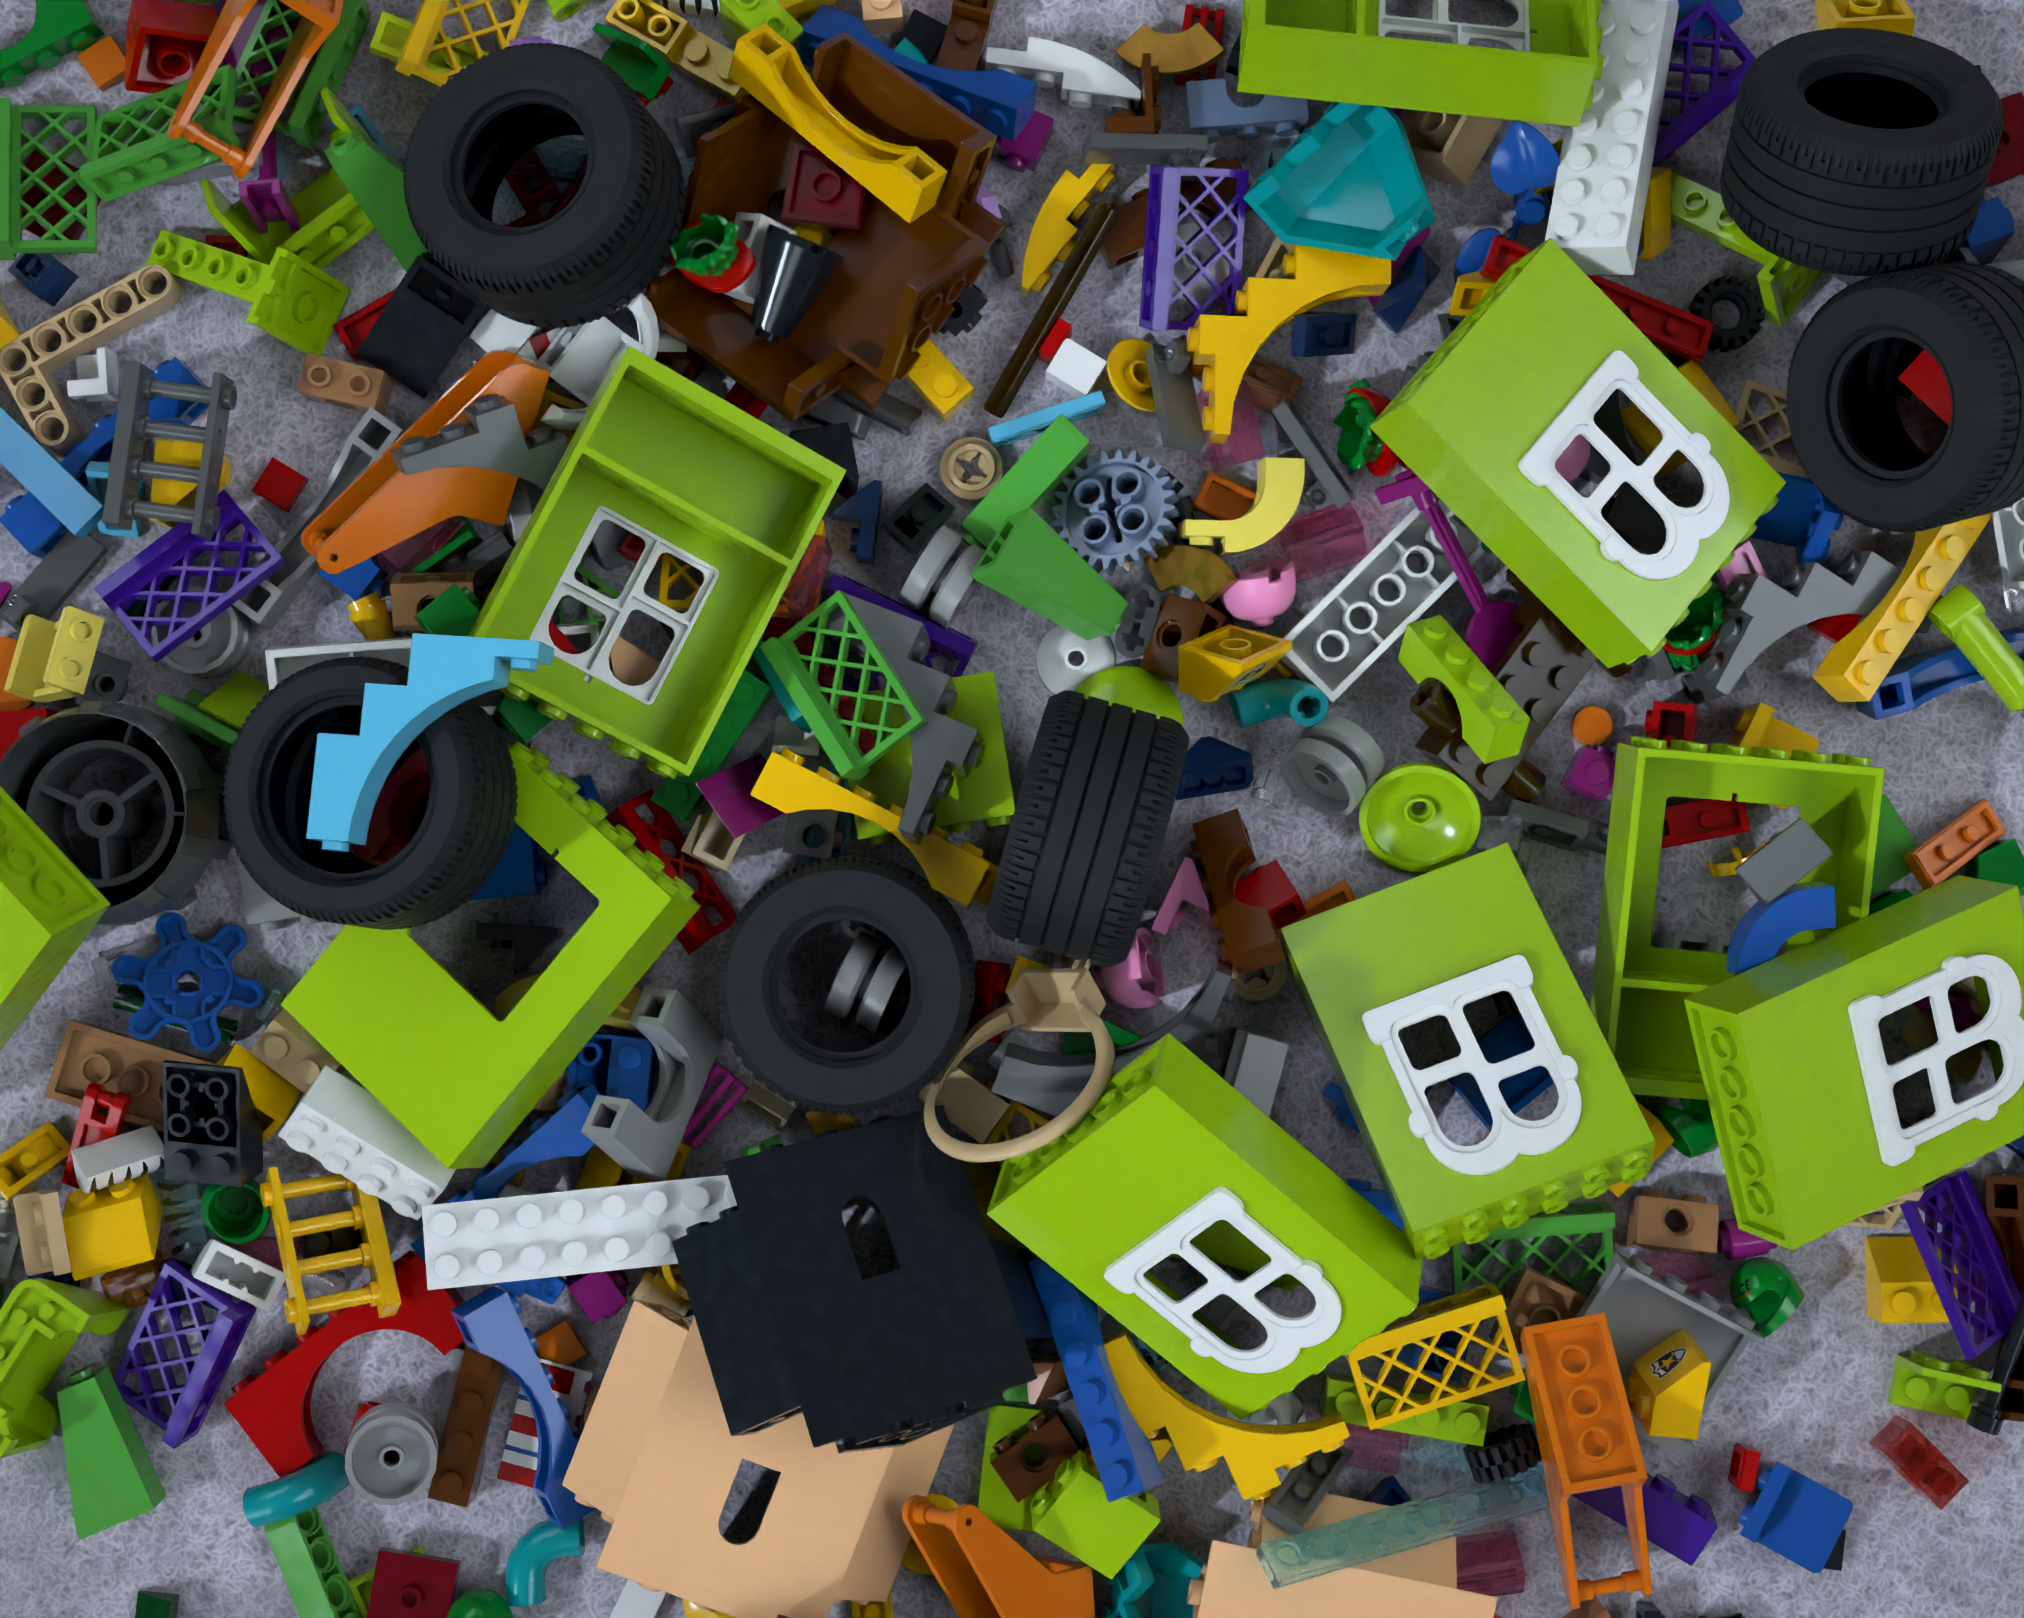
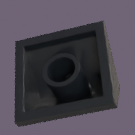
M848 422L797 430L790 433L788 437L847 470L836 491L838 494L848 500L858 492L859 474Z

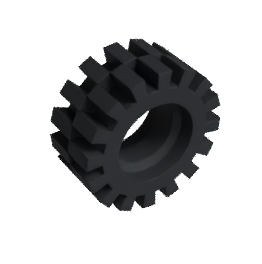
M1725 276L1718 277L1715 281L1712 282L1711 280L1701 288L1690 302L1688 309H1691V314L1713 323L1715 322L1712 319L1711 312L1716 302L1721 300L1730 301L1739 310V322L1734 328L1724 329L1715 324L1707 349L1712 351L1721 349L1720 352H1728L1731 349L1736 350L1754 338L1753 336L1760 331L1762 327L1760 323L1765 319V313H1761V309L1765 305L1763 300L1758 301L1756 298L1760 294L1759 290L1755 288L1751 291L1748 288L1751 282L1746 279L1740 283L1737 282V276H1731L1728 279H1725Z
M1521 1423L1518 1426L1512 1424L1508 1428L1502 1427L1495 1432L1486 1433L1483 1447L1466 1444V1447H1463L1472 1475L1477 1483L1484 1482L1486 1484L1491 1483L1493 1480L1499 1482L1508 1476L1509 1478L1515 1477L1517 1473L1529 1471L1528 1468L1538 1465L1537 1462L1542 1461L1539 1444L1533 1428L1530 1424L1526 1425V1423Z

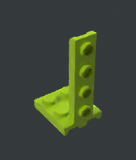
M1672 172L1671 220L1764 264V267L1757 275L1767 319L1774 325L1782 328L1822 274V271L1794 264L1766 251L1748 238L1733 221L1724 207L1721 194Z
M161 229L146 263L147 266L152 264L160 265L178 279L252 304L245 321L304 354L310 353L322 356L334 329L333 325L336 324L351 290L347 285L301 257L280 247H277L270 265L163 229Z

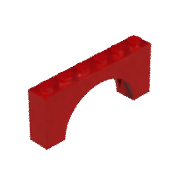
M409 1250L393 1262L402 1302L396 1315L379 1318L377 1306L371 1307L370 1303L330 1311L327 1315L331 1321L319 1329L316 1324L312 1325L307 1329L306 1334L295 1338L299 1346L287 1354L284 1349H281L263 1363L267 1369L256 1379L252 1374H249L231 1388L235 1395L226 1401L224 1405L280 1478L294 1473L324 1449L312 1423V1392L323 1365L345 1341L357 1335L375 1330H401L413 1333L429 1341L444 1356L464 1341L450 1310L464 1303L465 1300L456 1288L428 1290L426 1263L418 1254L415 1255L412 1250Z

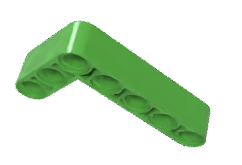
M317 1507L296 1516L265 1525L267 1538L300 1618H362Z

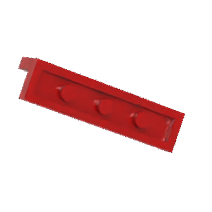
M650 789L617 807L607 816V820L614 827L620 824L630 831L637 839L634 845L643 853L648 850L656 855L665 864L662 871L672 880L675 876L682 880V874L685 871L693 874L699 882L698 891L694 890L691 897L701 907L676 935L689 955L716 935L733 926L732 923L737 915L702 862L681 851L686 839L667 810L650 800L655 793ZM646 803L655 817L654 825L643 822L635 808ZM661 838L672 842L677 849L676 858L664 854L660 848ZM705 904L715 907L724 921L713 927L704 913Z

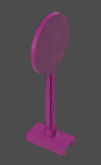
M224 0L217 10V18H219L227 0ZM258 0L244 19L222 60L225 65L230 64L234 70L236 69L267 0ZM280 2L279 7L282 12L292 9ZM301 17L287 22L292 34H294ZM283 24L267 31L264 37L266 45L288 37ZM286 50L272 55L277 67L280 66ZM267 57L253 63L249 74L251 78H255L274 69ZM272 82L257 88L262 101H264ZM271 131L262 147L263 165L259 166L260 177L253 181L239 182V197L260 234L268 233V222L287 221L292 231L300 230L299 215L280 178L277 177L276 132Z
M1411 469L1398 473L1394 476L1396 482L1379 487L1374 492L1381 505L1411 496L1418 510H1423L1475 611V615L1469 621L1465 643L1485 667L1491 671L1521 631L1510 620L1519 605L1507 601H1495L1492 603L1489 601L1438 503L1441 499Z

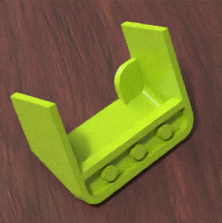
M327 86L320 91L331 120L337 126L329 136V147L338 136L345 133L351 134L357 129L370 138L365 129ZM333 167L291 198L299 215L300 230L296 231L291 230L287 221L268 222V233L260 234L241 199L232 204L207 177L200 181L208 210L212 216L256 261L270 265L277 247L291 251L321 270L376 229Z

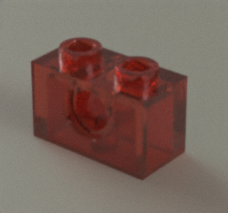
M1895 1415L1869 1442L1927 1502L1940 1510L1969 1482L1912 1423L1898 1415Z

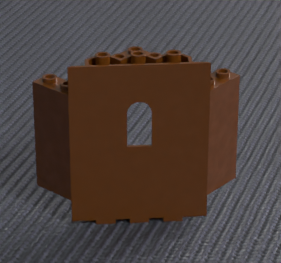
M842 32L832 39L824 40L819 44L813 56L815 64L811 75L812 81L827 101L845 119L863 132L884 142L900 146H917L948 171L935 206L909 224L868 190L862 232L839 231L827 249L844 256L840 267L788 339L780 337L777 344L755 335L757 327L750 323L753 304L724 293H714L704 287L695 285L674 266L670 255H668L667 263L673 266L674 269L663 276L655 277V280L650 282L646 289L647 299L652 304L659 326L791 422L841 388L873 410L895 378L903 382L921 357V354L917 351L926 343L931 332L935 335L939 332L955 309L951 304L959 297L965 286L968 288L972 286L989 261L983 256L1006 225L1001 219L975 202L997 136L846 32ZM751 94L744 95L735 106L734 114L736 117L731 118L726 124L712 132L704 133L697 142V156L694 168L688 178L689 185L685 187L684 191L685 207L681 229L690 223L700 221V216L703 213L712 217L718 214L724 217L727 222L732 221L733 223L737 212L760 213L769 217L768 212L771 200L778 193L786 190L793 143H811Z

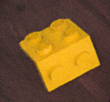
M1762 702L1749 705L1747 708L1744 707L1734 723L1733 728L1736 731L1730 744L1748 747V754H1751L1752 746L1790 751L1789 757H1791L1792 750L1816 752L1819 746L1816 737L1773 717L1775 709ZM1773 805V806H1775V807H1777V808H1779V809H1784V808H1788V807H1789V806H1783V805Z

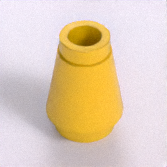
M377 592L369 594L347 606L352 614L349 616V619L366 640L396 638L385 599L380 600Z

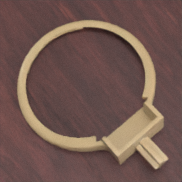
M1070 957L1064 968H1020L1008 989V997L1011 1002L983 1017L962 1038L953 1057L934 1079L924 1106V1123L927 1134L939 1150L948 1156L967 1162H995L1027 1154L1052 1142L1071 1129L1093 1108L1110 1081L1115 1063V1048L1109 1031L1100 1018L1106 1001L1088 970L1091 966L1089 958L1085 962ZM1021 1024L1023 1031L1092 1032L1096 1049V1062L1090 1080L1068 1108L1042 1127L1021 1137L1004 1142L971 1144L952 1138L938 1124L935 1116V1100L942 1084L953 1069L969 1053L993 1036Z

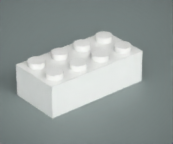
M327 1065L324 1066L277 1135L286 1140L292 1149L307 1153L320 1161L328 1171L343 1175L356 1183L357 1187L364 1193L379 1197L390 1204L398 1214L411 1217L416 1221L422 1216V1206L431 1205L437 1199L456 1170L447 1169L369 1091Z

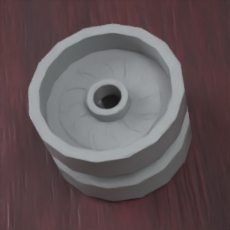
M943 525L931 539L912 569L901 590L899 600L918 610L925 606L932 595L936 593L929 608V618L947 629L960 611L967 606L980 585V582L976 581L970 574L986 550L977 544H973L967 547L958 560L955 561L962 545V538L959 533Z
M201 586L188 587L187 592H205V588ZM162 601L156 607L154 617H172L175 601ZM185 601L182 618H193L201 611L202 601ZM231 605L161 660L172 669L200 678L223 677L237 670L248 657L253 642L252 623L246 614ZM152 626L151 643L153 647L168 637V626Z
M1326 714L1321 722L1314 726H1307L1300 735V739L1286 752L1281 759L1280 771L1285 783L1292 792L1308 806L1323 814L1335 817L1348 816L1363 799L1365 791L1373 786L1384 772L1385 759L1380 747L1371 735L1359 725L1344 717Z
M861 931L848 953L844 956L835 974L824 1011L843 1020L851 1015L858 1001L861 1000L862 1002L856 1016L857 1027L876 1035L882 1027L909 969L902 952L896 946L885 953L879 966H877L876 963L881 952V940Z
M386 1402L370 1408L356 1421L348 1438L345 1471L350 1485L362 1498L378 1505H399L415 1499L429 1486L436 1472L439 1438L433 1421L421 1409L406 1402ZM389 1450H395L399 1455L394 1457L392 1452L388 1455L385 1453Z

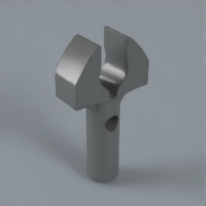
M998 204L1002 216L1000 219L1006 225L990 247L999 276L1001 278H1008L1014 274V268L1003 235L1006 228L1012 227L1013 223L1009 211Z

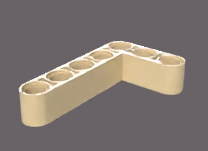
M153 264L146 266L22 333L0 349V373L39 442L58 452H65L72 444L81 440L80 426L51 373L76 360L78 356L89 353L176 305L182 297L183 287L179 279L173 276L166 268ZM166 279L167 286L165 290L160 294L154 295L155 284L159 280ZM131 298L132 305L126 313L119 314L121 302L124 299ZM96 317L97 323L95 328L91 332L85 333L84 325L86 321ZM61 336L60 347L56 351L50 352L49 346L52 339ZM26 355L25 366L21 370L15 371L16 360L20 356ZM44 389L45 398L43 402L34 406V395L39 390ZM63 423L64 432L62 436L53 441L52 431L54 427Z

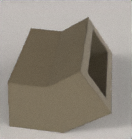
M754 1079L739 1105L782 1131L797 1105H795L794 1101L790 1103L780 1098V1094H774L768 1090L764 1082L760 1083Z

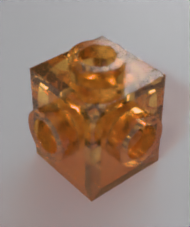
M156 1249L154 1260L104 1273L100 1281L105 1295L126 1307L133 1308L147 1304L159 1277L158 1265L160 1261L165 1260L163 1252Z

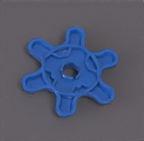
M167 912L161 915L156 922V932L160 938V947L155 954L146 958L122 955L116 958L111 965L112 976L117 982L135 985L144 993L145 1001L143 1006L130 1017L128 1029L134 1038L148 1040L154 1037L164 1025L178 1023L188 1030L193 1048L200 1052H211L221 1042V1032L216 1022L220 1011L232 1005L245 1009L258 1007L265 997V990L258 981L240 978L232 970L231 963L234 956L243 950L247 944V934L242 927L233 924L226 925L212 939L199 941L189 934L186 921L182 915L175 912ZM194 974L201 980L197 991L180 992L177 987V981L183 975Z

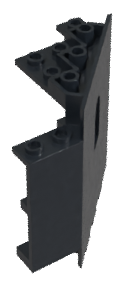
M943 1105L935 1106V1116L938 1124L946 1134L954 1138ZM924 1110L893 1118L891 1115L882 1116L870 1121L867 1125L840 1132L837 1129L828 1130L818 1134L813 1139L787 1146L783 1144L771 1145L762 1149L760 1153L724 1162L737 1206L721 1211L719 1213L720 1219L712 1223L708 1221L700 1222L686 1228L687 1235L672 1241L731 1436L756 1434L803 1413L814 1448L835 1442L840 1454L904 1446L1004 1403L1003 1393L1007 1389L1038 1379L1028 1350L1054 1339L1028 1263L1033 1261L1030 1249L986 1214L1001 1171L999 1161L967 1162L955 1159L939 1150L927 1134L924 1123ZM863 1196L876 1203L881 1212L899 1266L898 1270L862 1280L842 1220V1208L847 1200Z

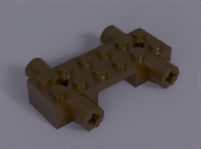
M1508 568L1506 580L1525 597L1510 618L1521 631L1490 672L1530 718L1519 754L1484 764L1462 738V721L1453 694L1438 680H1431L1421 685L1409 701L1411 702L1410 710L1429 726L1414 746L1434 764L1447 767L1459 775L1472 787L1478 797L1491 802L1498 791L1502 789L1512 799L1529 803L1541 793L1545 786L1546 776L1526 759L1525 755L1594 662L1610 676L1618 678L1628 673L1636 665L1639 658L1629 665L1621 663L1607 668Z

